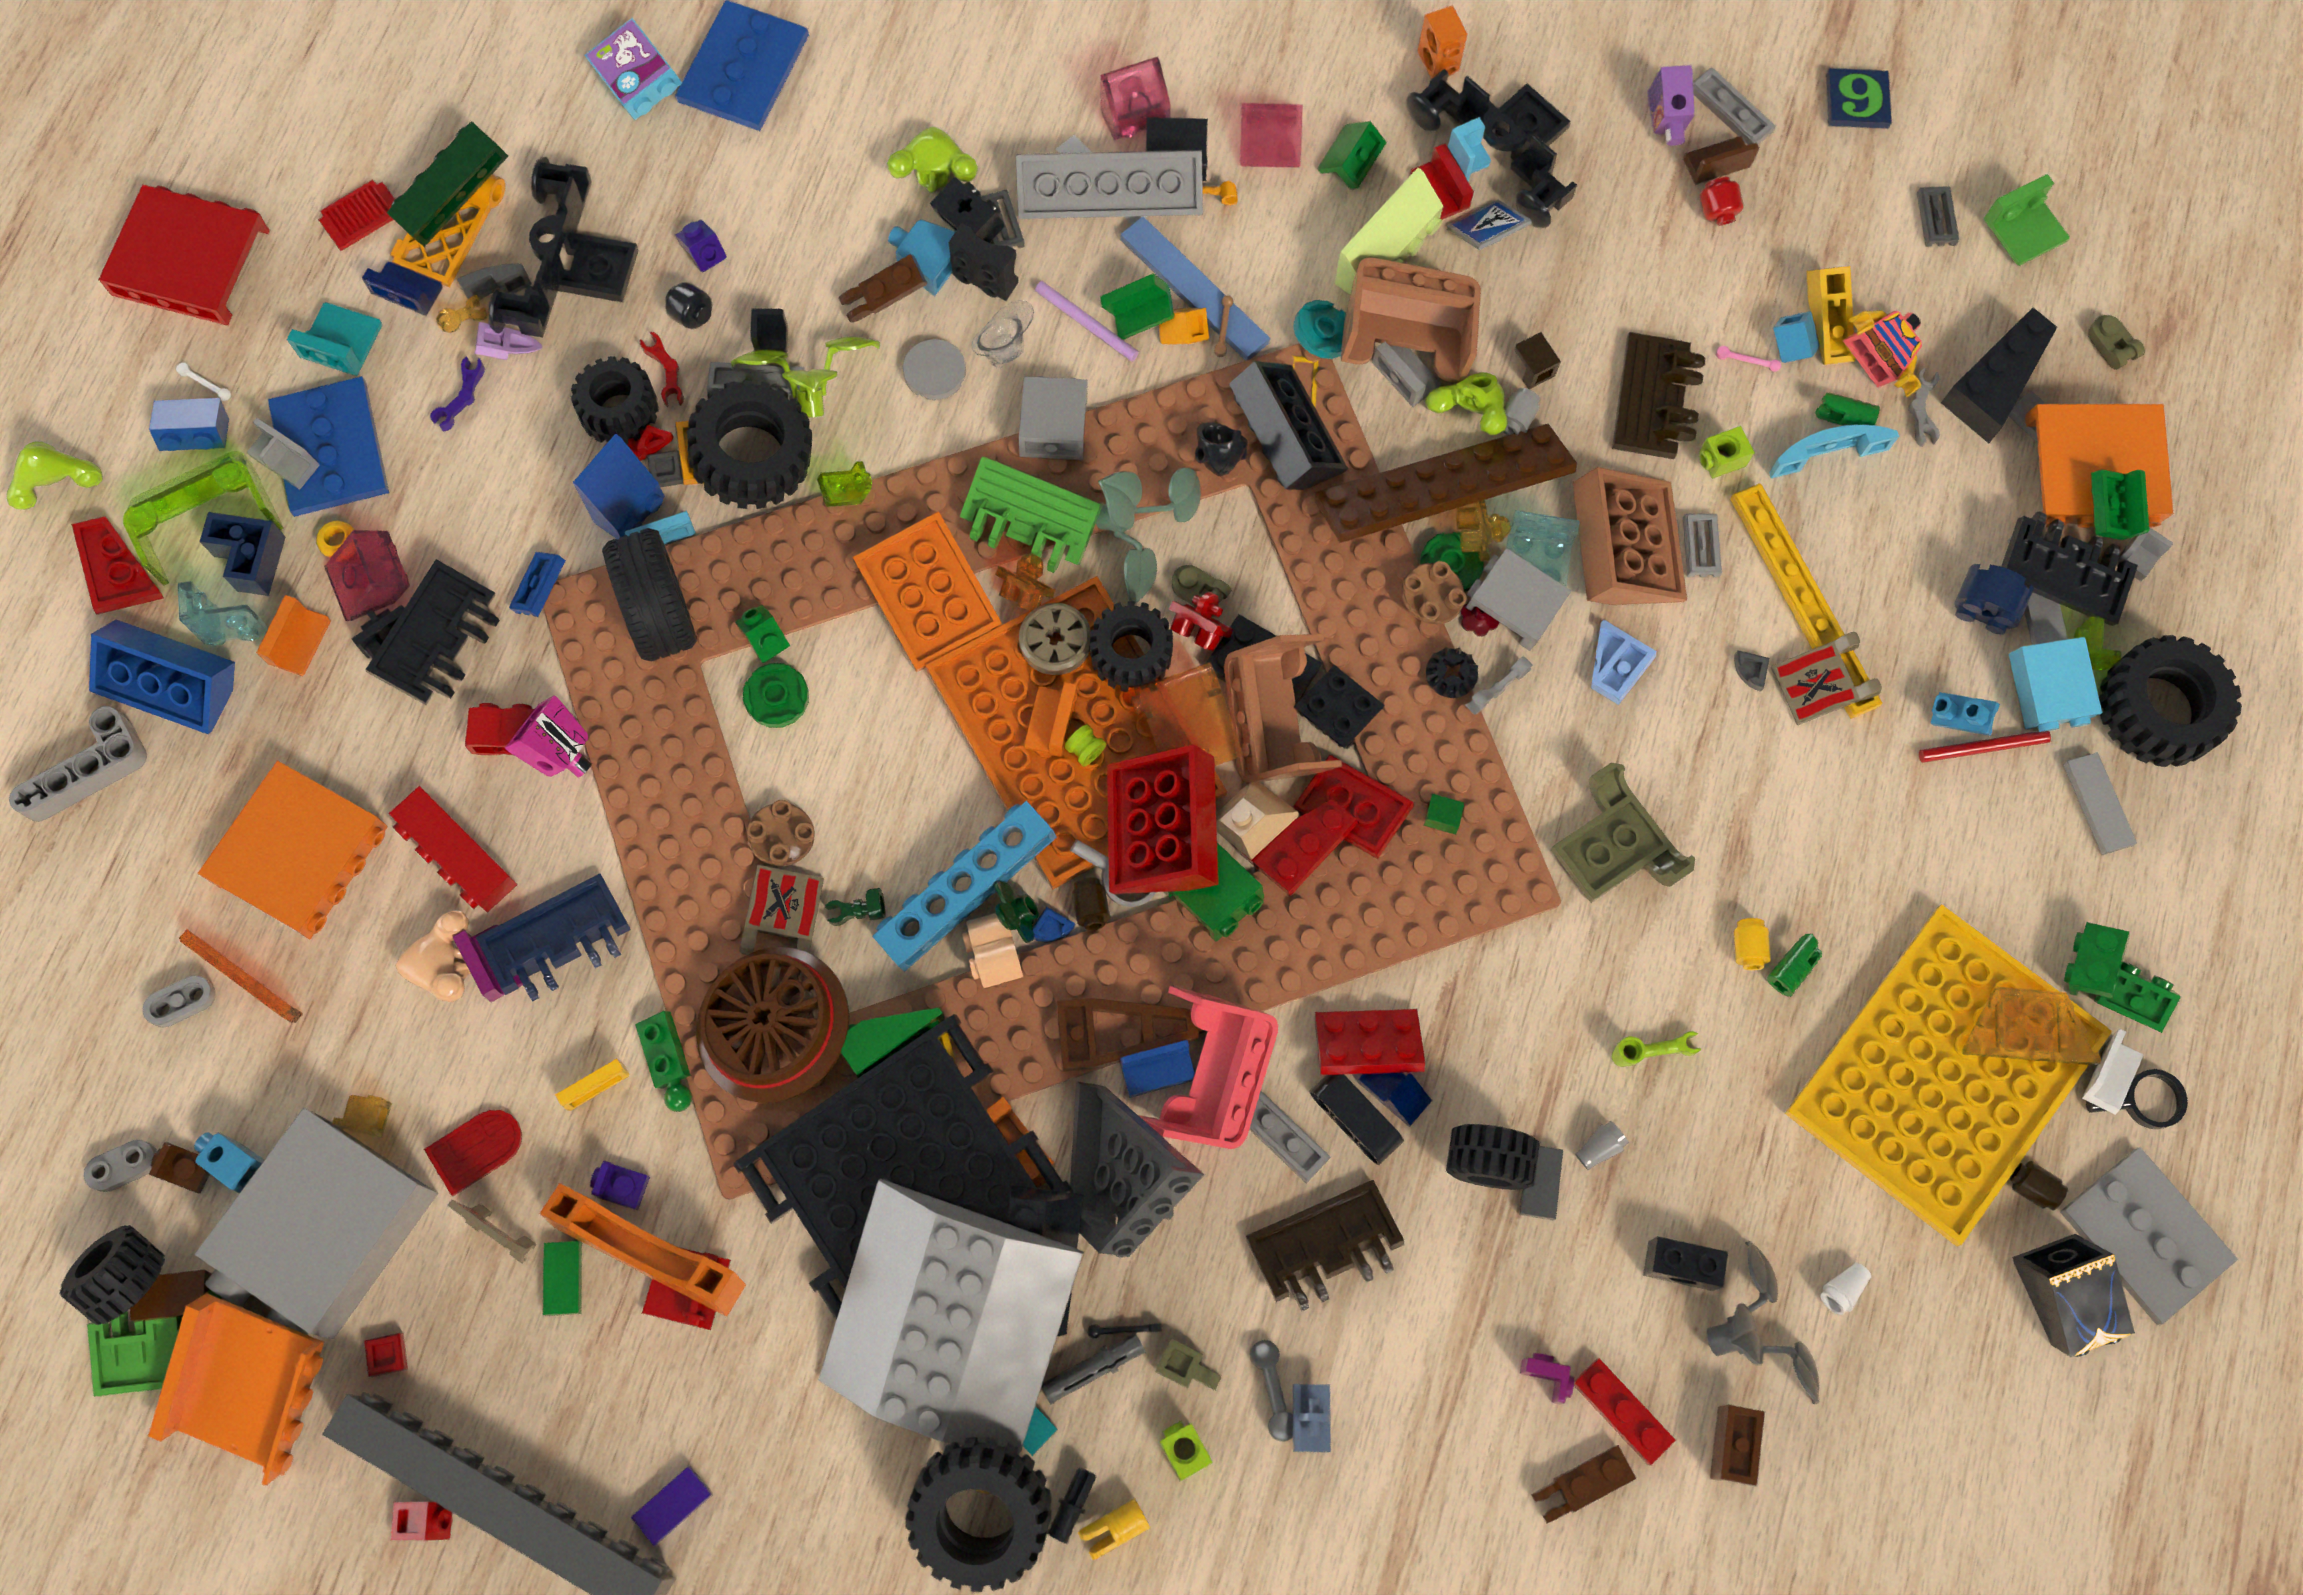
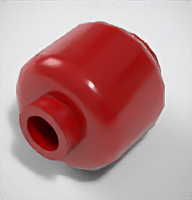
M1721 177L1705 184L1706 188L1700 193L1704 218L1708 221H1717V226L1735 222V216L1741 213L1744 208L1739 184L1735 181H1730L1729 177Z

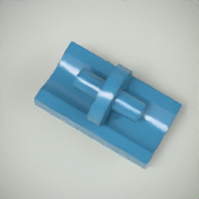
M1939 692L1932 708L1931 724L1938 727L1991 736L1993 720L2000 704L1996 701Z

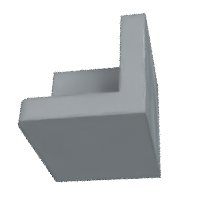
M2150 528L2148 533L2133 537L2119 555L2117 566L2119 562L2124 560L2137 564L2138 567L2134 577L2142 581L2147 577L2159 558L2171 548L2173 543Z

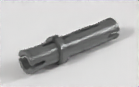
M1136 1332L1108 1348L1106 1345L1099 1348L1101 1352L1054 1378L1043 1382L1041 1387L1049 1403L1052 1405L1062 1397L1109 1372H1112V1374L1119 1371L1118 1367L1145 1354L1146 1351Z

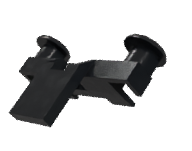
M1443 69L1436 75L1420 94L1412 92L1408 95L1406 105L1410 116L1420 127L1428 131L1439 129L1441 126L1439 114L1443 110L1460 125L1480 117L1485 126L1483 134L1485 141L1496 150L1511 151L1510 158L1513 162L1510 165V169L1533 188L1531 191L1520 190L1516 195V206L1519 212L1531 219L1532 226L1537 228L1548 227L1551 224L1549 211L1552 208L1559 211L1574 197L1577 184L1572 181L1565 187L1552 175L1557 153L1549 147L1569 128L1571 121L1528 83L1499 109L1489 101L1490 95L1469 76L1465 77L1462 92L1459 94L1447 83L1449 72L1446 69Z
M541 157L536 161L531 176L532 196L536 202L543 203L548 194L556 195L558 210L556 215H550L537 221L529 233V242L534 255L542 261L534 285H527L524 296L509 294L505 286L494 290L489 303L488 320L491 329L495 333H501L506 324L517 325L521 334L543 338L558 291L623 303L638 254V247L635 243L576 233L592 184L587 167L566 164V166L550 164L547 157ZM542 235H554L553 239L549 242L538 241ZM563 243L567 255L574 256L570 270L564 269L560 258Z

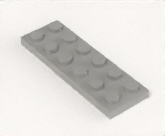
M1202 150L1016 154L1018 219L1203 215Z

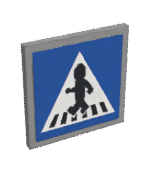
M1497 200L1447 225V229L1476 249L1481 250L1531 225L1532 222L1531 219L1502 201Z

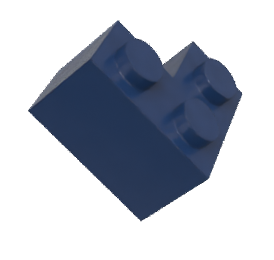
M208 512L199 542L213 557L228 559L223 577L237 592L269 596L286 538L273 521Z

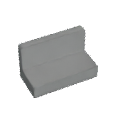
M1386 341L1376 347L1372 363L1412 407L1425 399L1429 392L1440 387L1441 382L1411 349L1399 346L1390 347Z

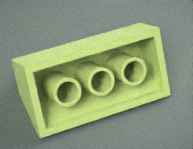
M1417 168L1340 251L1335 284L1349 295H1351L1356 270L1363 259L1378 258L1405 263L1404 260L1409 255L1414 256L1420 250L1424 242L1423 239L1428 234L1434 235L1441 226L1442 220L1440 217L1443 204L1421 169Z

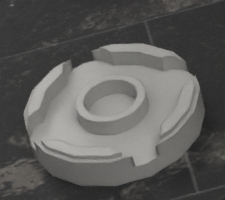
M930 339L922 341L910 349L904 359L903 372L905 382L914 394L924 396L929 400H940L948 398L959 390L961 383L965 379L966 367L964 357L956 346L945 340Z

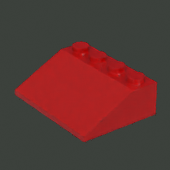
M1193 744L1108 764L1109 892L1112 894L1190 891L1218 885L1214 756Z

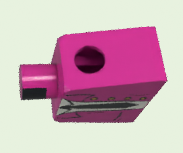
M555 695L537 705L505 747L508 752L549 777L567 768L579 778L592 765L579 752L588 740L587 732Z

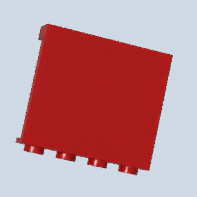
M142 184L98 280L111 296L228 326L233 315L226 307V303L257 233L269 234L270 230L263 221L262 216L250 208L241 210L231 207L222 201L210 202L202 200L191 193L183 195L172 192L163 186H156L155 188Z

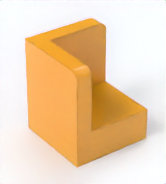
M1206 308L1173 309L1174 318L1159 325L1161 344H1191L1209 339Z

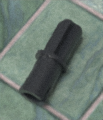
M1084 1468L1076 1470L1064 1499L1059 1498L1058 1500L1061 1504L1047 1532L1050 1537L1068 1544L1080 1514H1084L1086 1511L1083 1506L1096 1480V1475Z

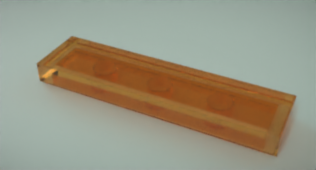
M186 929L179 937L181 943L282 1018L291 1023H296L303 1015L302 1012L198 935Z

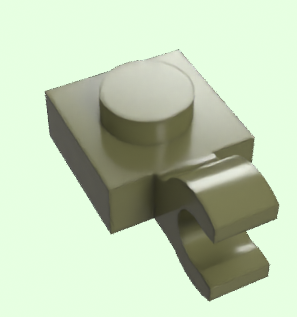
M1172 1338L1155 1371L1186 1388L1189 1387L1192 1379L1216 1390L1221 1380V1375L1199 1365L1203 1354Z

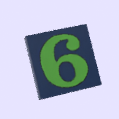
M1829 68L1826 73L1828 125L1835 127L1889 129L1892 123L1889 71Z

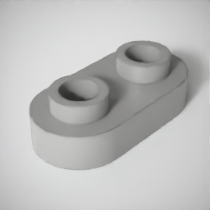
M189 976L151 994L143 1004V1015L148 1022L162 1028L170 1027L209 1008L215 999V988L210 981L201 976ZM202 990V997L195 1001V993ZM169 1005L170 1010L168 1014L162 1016V1009Z
M133 1140L91 1159L84 1169V1180L90 1188L101 1192L115 1190L148 1175L152 1168V1158L157 1149L152 1144L142 1140ZM135 1152H139L140 1157L138 1161L132 1163V1155ZM101 1167H105V1175L98 1178V1170Z

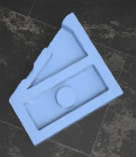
M1603 620L1600 626L1591 689L1619 705L1655 659L1657 651Z

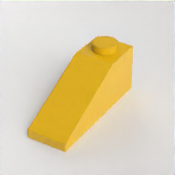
M1844 266L1806 271L1808 303L1815 324L1823 365L1856 361L1854 355L1843 342L1845 338L1854 334V323L1849 321L1853 317L1851 267Z

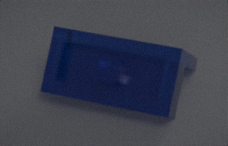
M390 261L385 264L380 273L367 268L362 277L371 294L424 316H427L443 289L441 282Z

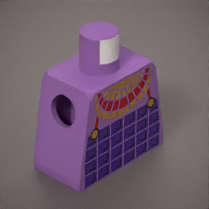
M1692 65L1661 67L1647 92L1653 132L1655 134H1666L1667 145L1676 146L1685 142L1684 131L1694 117Z

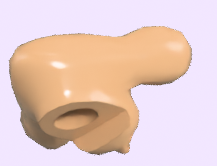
M450 911L443 914L430 932L414 942L399 957L395 965L398 973L408 982L431 992L439 1000L454 1002L462 998L465 992L464 979L471 973L459 949L453 946L452 941L454 940L453 936L464 930L467 931L469 920L466 915L460 911Z

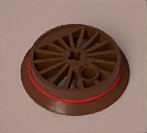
M773 947L747 954L732 963L717 977L705 995L700 1007L696 1026V1040L703 1066L710 1077L722 1089L740 1099L757 1103H772L796 1097L823 1079L841 1054L840 1051L844 1045L849 1026L847 997L840 980L831 968L808 952L795 948ZM769 966L766 986L764 988L761 968ZM781 966L789 967L778 985ZM751 972L755 996L741 978ZM802 972L807 978L800 983L796 979ZM734 983L751 1007L726 993ZM813 988L816 992L817 997H815L814 994L811 992ZM800 993L799 1000L795 1004L790 1005L791 998L795 994ZM723 999L744 1012L717 1009ZM818 1008V1019L806 1018L814 1009ZM716 1020L738 1022L720 1027ZM793 1027L816 1028L811 1040L791 1030ZM783 1035H787L806 1046L798 1057ZM775 1040L791 1062L781 1069ZM766 1048L770 1073L761 1074ZM752 1053V1058H751V1063H750V1068H749V1067L746 1065L745 1062L747 1061V1059L749 1058L750 1054Z

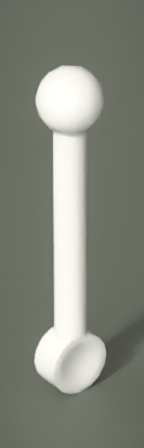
M179 363L177 365L176 371L180 376H189L217 393L218 397L223 401L230 399L231 393L228 389H220L191 371L187 363Z

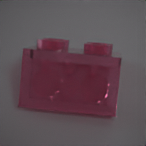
M1241 103L1240 165L1243 167L1299 168L1301 166L1303 104Z

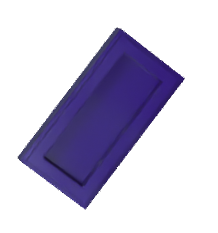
M688 1466L631 1518L652 1545L656 1546L713 1494L694 1470Z

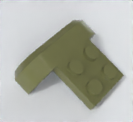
M1610 763L1593 774L1589 779L1590 791L1602 813L1551 848L1553 854L1590 903L1642 868H1645L1660 884L1667 887L1674 885L1694 870L1695 857L1693 855L1690 857L1682 855L1669 841L1628 787L1624 777L1625 767L1622 764Z

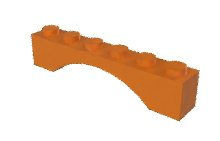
M561 1183L557 1185L539 1213L555 1229L726 1317L746 1286L733 1270L705 1256L672 1245L640 1229L587 1196Z

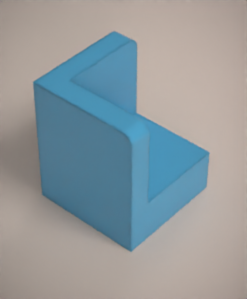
M1811 311L1781 317L1773 328L1781 361L1784 363L1811 358L1819 348Z

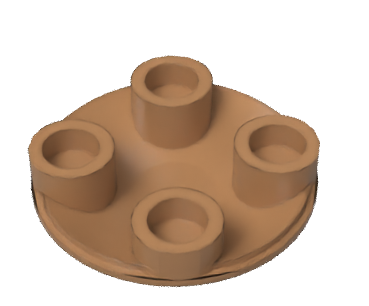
M1443 561L1418 565L1406 575L1403 581L1402 597L1407 609L1417 619L1429 624H1443L1453 620L1467 601V596L1460 579L1451 570L1450 566Z
M778 800L774 804L761 808L751 818L747 827V841L753 854L761 861L774 866H788L797 863L809 853L814 843L815 831L811 819L802 809L790 804L786 800Z

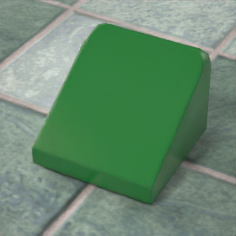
M1432 794L1423 826L1456 835L1461 822L1464 802Z

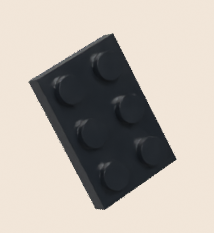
M1238 614L1230 626L1234 629L1230 638H1222L1204 665V670L1226 682L1224 663L1229 653L1276 637V635ZM1306 654L1307 664L1303 673L1298 677L1292 678L1296 704L1300 701L1322 665V662Z

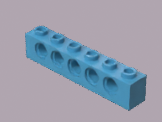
M1027 801L1022 805L1016 804L1011 807L1004 815L1005 820L996 828L991 826L980 835V842L971 850L967 848L961 851L954 858V865L945 873L940 871L928 881L929 887L919 895L916 893L910 896L903 903V909L896 916L885 918L877 926V932L872 937L904 972L996 892L994 888L996 882L1006 883L1057 838L1053 829ZM1011 833H1022V840L1019 844L1015 846L1006 844V840ZM990 854L997 856V861L993 867H981V861L985 856ZM962 877H970L971 884L969 888L964 891H957V881ZM944 899L945 908L943 911L932 914L930 912L931 904L935 900ZM911 922H919V931L914 936H905L906 926Z

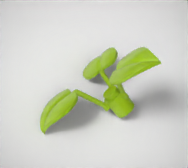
M842 337L827 341L825 346L829 348L824 369L791 371L785 359L788 357V353L768 349L756 350L739 356L731 361V367L738 363L748 365L776 363L781 365L785 373H782V377L789 381L793 398H797L801 405V412L806 413L808 418L824 415L823 396H826L827 381L838 376L837 371L830 370L833 355L841 350H856L871 345L879 349L880 342L861 337Z

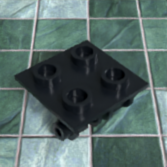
M1147 117L1146 151L1202 150V181H1206L1208 119Z
M1334 665L1303 696L1294 708L1300 712V716L1306 717L1311 721L1316 729L1322 730L1324 735H1328L1338 743L1340 748L1349 749L1355 742V737L1385 705Z

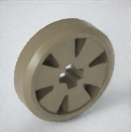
M1063 603L1041 605L1032 610L1022 622L1019 631L1021 653L1026 662L1039 672L1049 675L1069 673L1081 666L1089 655L1091 634L1089 623L1080 611L1070 605ZM1054 633H1059L1063 642L1058 641L1057 645H1052L1048 636L1053 637Z

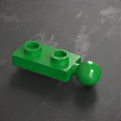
M662 1011L635 1025L654 1087L658 1089L667 1087L668 1089L664 1094L666 1107L671 1111L681 1112L690 1106L692 1094L689 1088L681 1084L680 1080L691 1076L672 1014L669 1011Z

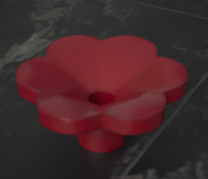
M1464 604L1460 611V615L1463 617L1462 628L1465 631H1473L1479 637L1486 636L1489 630H1495L1499 626V621L1476 606L1470 611L1466 608L1468 604Z

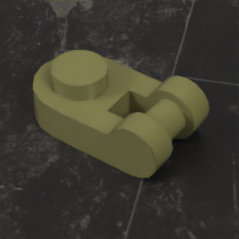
M2112 315L2099 316L2088 330L2091 342L2109 366L2115 370L2125 366L2129 359L2136 360L2145 354L2143 343L2138 339H2134L2122 322ZM2118 344L2121 349H2117L2115 345Z
M1192 565L1179 567L1172 576L1174 593L1194 607L1196 605L1192 603L1193 597L1195 595L1202 597L1200 594L1204 589L1216 594L1219 597V603L1222 599H1226L1232 591L1231 587L1224 581L1215 579Z

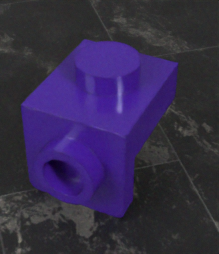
M702 220L687 224L682 231L675 234L679 244L692 256L697 268L701 272H705L727 258L716 233Z

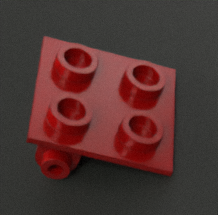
M684 1249L705 1256L727 1268L730 1266L731 1260L706 1252L701 1253ZM652 1279L642 1314L711 1330L716 1311Z

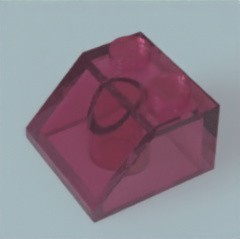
M1158 56L1100 75L1101 113L1114 140L1122 137L1129 138L1137 132L1146 130L1147 117L1170 118L1171 103Z
M353 530L324 566L345 621H352L367 615L365 611L370 608L373 611H377L396 603L410 586L408 576L398 557L397 548L393 544L388 531Z

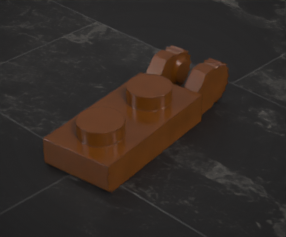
M909 254L859 283L858 287L847 290L839 296V300L842 305H848L862 297L865 298L867 304L859 305L847 313L848 320L856 322L872 313L876 314L927 285V281L915 256Z
M1616 1445L1554 1478L1553 1483L1531 1495L1534 1501L1538 1502L1548 1499L1557 1491H1560L1566 1503L1546 1511L1543 1518L1547 1524L1566 1515L1570 1511L1574 1513L1637 1478L1619 1445Z

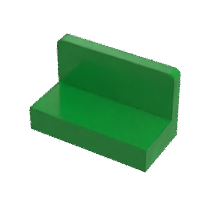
M1371 121L1346 124L1317 169L1321 174L1337 172L1349 189H1357L1387 142Z
M1154 273L1100 296L1102 308L1115 316L1117 334L1123 340L1174 318L1169 284Z

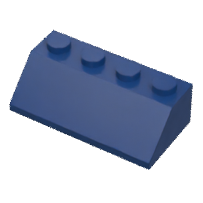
M117 619L91 633L90 692L205 734L213 731L233 692L234 661Z

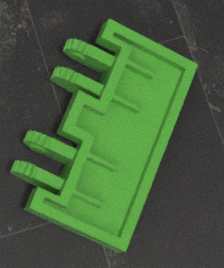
M982 456L960 517L974 522L969 538L976 542L983 533L988 515L996 517L992 532L988 538V546L993 549L998 546L1007 521L1011 522L1006 536L1033 546L1028 561L1035 566L1042 557L1047 539L1055 541L1056 544L1047 563V571L1054 573L1058 568L1066 545L1070 547L1065 560L1080 565L1103 504Z
M212 1290L208 1291V1294L219 1299H222L221 1296H219ZM126 1311L111 1321L112 1336H110L109 1322L95 1325L92 1322L87 1324L94 1397L162 1389L182 1317L134 1322L135 1331L129 1332L128 1312Z

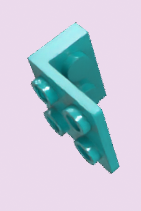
M323 303L310 331L307 330L304 333L292 329L287 341L299 358L358 376L382 327V322L379 319L330 303Z

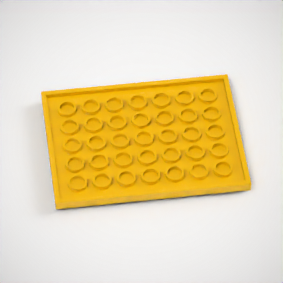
M1941 904L1930 916L1784 1114L1956 1247L1961 1246L2113 1031Z

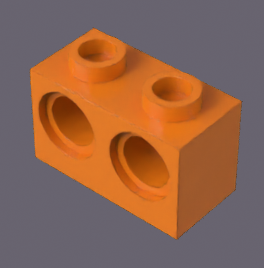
M1453 5L1425 14L1417 52L1431 79L1443 69L1449 72L1448 77L1460 69L1468 34Z

